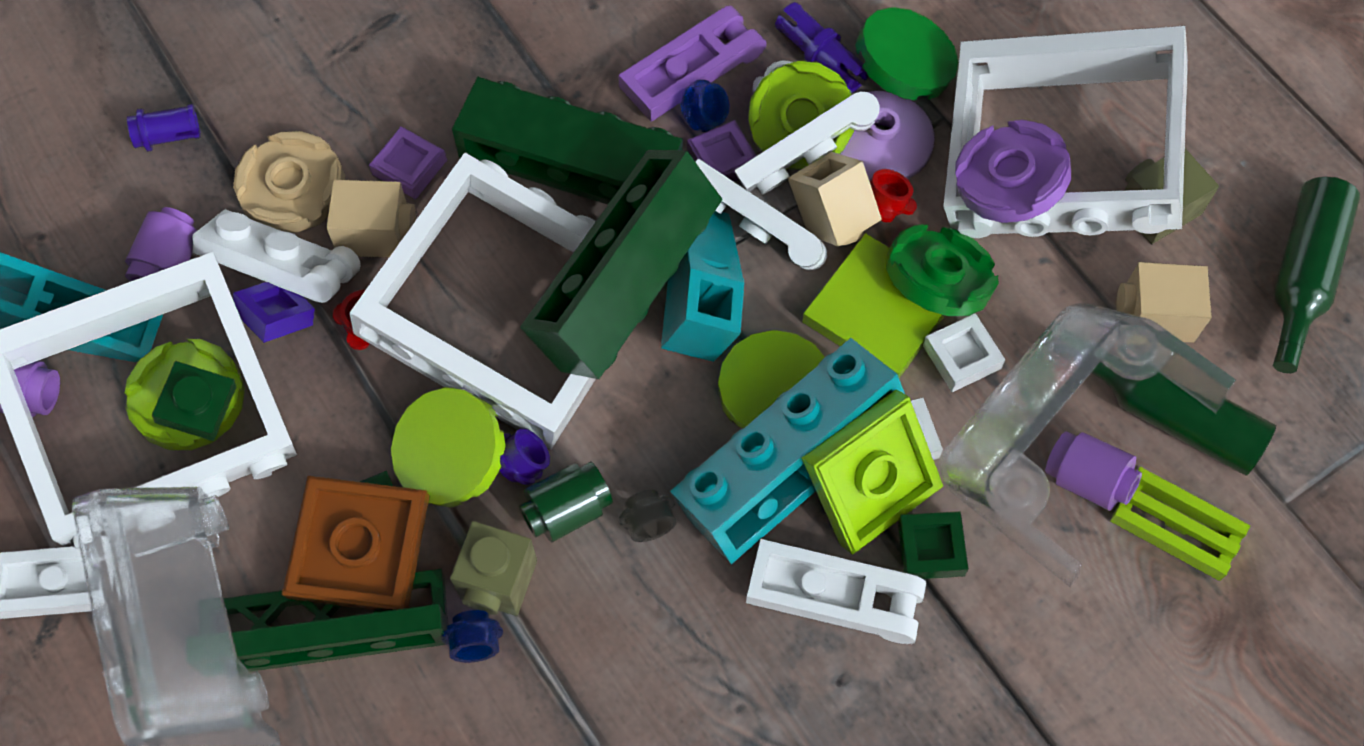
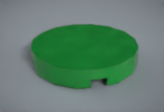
M890 7L877 10L866 19L858 33L855 44L857 56L861 51L865 59L862 67L868 76L885 91L903 99L916 100L919 95H930L928 99L936 98L950 85L957 73L959 64L955 46L946 33L929 18L909 9Z
M926 224L914 225L901 230L887 253L886 271L893 285L908 300L928 311L946 316H970L985 308L995 292L999 281L998 275L995 276L992 271L995 266L992 257L976 240L952 228L942 227L940 233L926 231L929 226Z

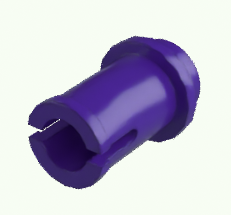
M193 104L145 113L144 109L140 108L136 110V115L127 116V126L133 147H145L147 152L153 151V145L201 138L199 122Z

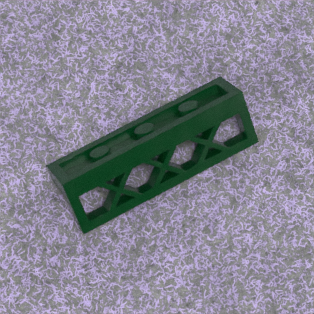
M442 569L415 572L412 590L431 587L432 605L392 611L375 610L370 614L333 619L331 617L340 608L339 605L326 604L320 610L313 604L317 602L287 599L282 595L283 590L197 602V637L185 639V664L202 678L448 645L450 644L444 572ZM302 605L316 616L311 622L269 627L282 611L290 606ZM266 610L260 618L252 613L254 611ZM241 613L254 624L250 630L215 635V617Z

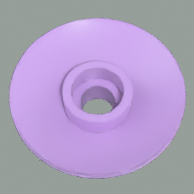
M869 91L868 93L873 94L879 102V114L869 129L854 131L841 155L863 161L869 182L873 174L880 169L894 170L909 179L922 170L931 156L934 146V131L931 121L922 108L910 99H903L887 91ZM877 125H882V126H886V127H888V128H890V129H889V130H880V129H878L876 126H877Z

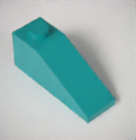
M0 252V329L107 291ZM163 314L68 350L137 363L151 351Z

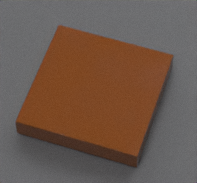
M307 475L282 595L287 599L377 611L409 608L430 498L426 490Z

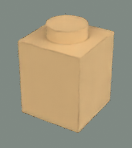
M830 152L788 177L806 230L820 240L838 247L840 245H847L860 239L864 234V230L882 220L863 161Z
M333 180L326 229L334 248L345 246L353 250L357 256L390 257L416 221L414 204H407L401 182Z
M1138 262L1127 283H1121L1117 293L1116 309L1119 317H1125L1126 338L1194 343L1212 318L1208 266Z

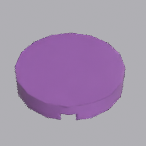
M1027 120L1008 121L1009 127H1002L995 131L994 127L990 126L979 131L963 146L955 162V174L958 192L967 208L984 219L1001 223L1027 221L1047 212L1063 198L1071 181L1070 155L1060 134L1042 123Z

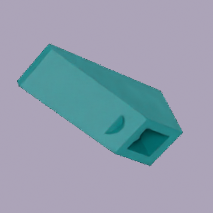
M717 211L713 213L706 229L697 236L680 261L676 273L668 279L661 349L714 362L741 334L744 278L728 213L722 212L720 214Z

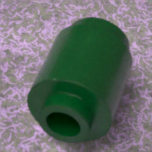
M590 461L581 467L573 463L524 489L527 502L519 505V509L533 536L536 538L545 534L552 543L603 516L602 509L613 504V499L600 471Z

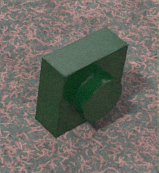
M175 361L153 410L152 418L154 423L214 441L235 392V380Z
M961 511L900 515L898 531L903 573L915 575L922 579L965 577L969 567Z

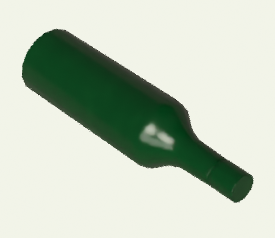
M1326 176L1313 178L1307 181L1301 190L1275 286V301L1283 313L1284 321L1273 367L1282 373L1291 374L1297 371L1311 323L1319 316L1325 314L1334 303L1360 200V192L1357 188L1340 178Z
M1068 333L1066 334L1056 353L1073 363H1077L1080 367L1104 380L1112 389L1118 404L1125 411L1244 476H1247L1253 470L1264 454L1277 425L1156 360L1149 358L1134 360L1115 358L1091 345H1086L1087 343Z

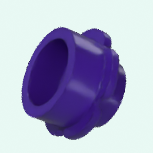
M519 429L512 435L505 433V451L500 456L501 474L509 481L532 485L535 483V480H539L542 477L543 470L550 464V455L546 445L534 432L528 429Z

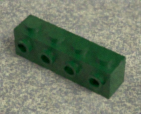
M480 77L476 78L452 127L459 159L464 153H467L479 161L485 159L494 162L507 174L607 205L647 150L683 151V139L673 136L662 128H646L623 121L618 116L609 112L601 111L596 113L573 106L566 100L556 96L543 97L523 91L516 85L506 81L494 82Z
M646 151L520 326L526 335L561 372L594 379L601 378L605 370L616 360L618 351L636 325L645 318L649 306L666 281L676 273L680 261L697 236L706 229L710 217L723 200L688 151Z

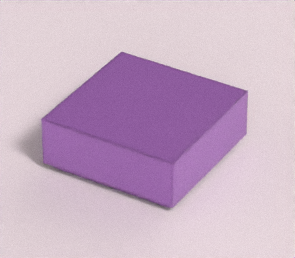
M735 120L687 140V151L695 162L699 158L733 182L739 180L735 170L756 157Z
M401 126L369 164L373 176L382 181L401 182L403 192L417 199L445 164L447 158L443 149Z

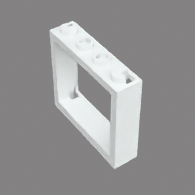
M1185 26L961 42L943 206L950 227L971 238H984L990 234L1019 233L1028 237H1038L1050 232H1077L1083 235H1099L1105 231L1128 230L1154 234L1166 229H1182L1188 65ZM1173 50V53L1157 54V51ZM978 63H988V65L978 66ZM1168 79L1163 189L1065 193L1063 198L1047 212L1027 221L1009 223L981 218L966 207L957 188L955 162L963 146L980 131L984 90Z
M464 153L350 311L353 334L443 387L466 390L477 395L492 405L498 417L495 416L496 418L516 430L528 429L534 432L547 448L552 449L596 379L570 374L554 401L550 404L386 308L468 192L573 253L596 222L587 216H574L557 206L554 199L541 189L535 187L528 189L508 178L507 173L494 162L485 159L479 161Z
M213 252L0 329V404L52 540L65 547L75 545L76 550L93 543H105L113 537L112 529L135 521L136 526L155 523L171 515L172 510L170 506L192 497H194L196 503L217 498L231 489L229 482L252 474L253 479L271 476L272 471L288 465L286 459L297 455ZM211 296L268 435L69 514L14 369Z

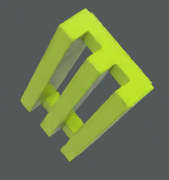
M1140 467L1137 471L1142 472V477L1134 496L1127 505L1119 503L1110 522L1214 579L1221 581L1228 574L1231 567L1230 563L1237 555L1241 547L1240 542L1246 536L1250 525ZM1134 505L1162 520L1166 526L1183 535L1187 534L1219 551L1218 556H1213L1132 512V506Z

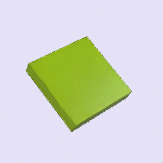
M865 233L804 312L802 323L839 346H842L850 338L854 339L897 373L900 379L923 347L926 336L934 332L945 315L928 311L911 302L893 285L886 271V258L890 248Z
M897 389L802 457V461L840 546L852 555L896 523L900 515L908 514L943 487L910 398Z

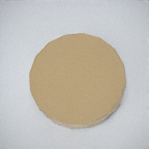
M302 131L279 132L268 136L269 142L263 143L258 148L254 144L244 153L235 169L233 188L246 216L259 223L290 233L307 230L321 224L328 218L333 180H345V174L336 153L331 150L330 145L322 138Z

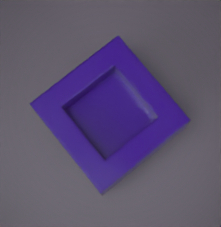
M269 282L233 293V300L241 320L264 343L313 326L315 308L301 295Z

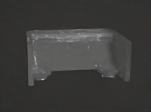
M1090 303L1070 305L1058 314L947 445L939 463L943 483L950 492L1069 587L1078 579L1082 564L1032 525L1047 505L1050 488L1043 470L1023 455L1025 450L1100 362L1116 374L1130 380L1147 379L1159 372L1214 413L1224 404L1236 381L1232 376L1156 322Z
M201 487L102 488L74 497L72 504L73 516L111 711L116 728L126 746L281 745L278 732L262 720L261 712L269 709V698L262 676L258 671L249 674L244 664L237 659L212 548L219 546V533L230 529L217 495L208 496Z

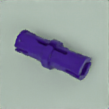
M793 2L785 7L783 11L797 22V26L779 14L775 22V28L805 52L804 59L807 62L820 63L838 73L847 84L846 86L851 93L858 90L862 85L848 73V69L865 81L869 76L862 67L864 63L840 43L841 36L832 28L824 29L798 2Z

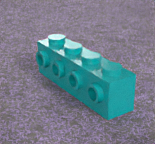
M850 338L836 351L824 357L816 368L790 390L782 393L770 407L750 424L737 431L723 447L704 463L691 470L684 480L670 491L689 521L732 564L816 492L802 457L897 389L905 394L897 373L854 339Z

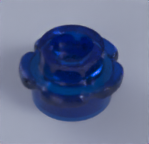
M699 79L694 82V86L689 85L686 87L682 95L681 112L691 129L701 130L705 133L726 121L730 104L728 95L722 86L705 79Z
M469 610L453 617L452 624L447 626V630L441 635V639L444 644L448 645L449 657L452 660L462 663L480 662L490 659L499 653L498 639L503 635V628L497 620L491 619L487 612Z

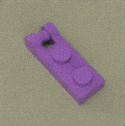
M726 6L619 74V88L652 122L742 62L747 64L757 59L766 47V40L756 30H748L743 25L744 19L734 7ZM719 39H728L730 42L724 45Z

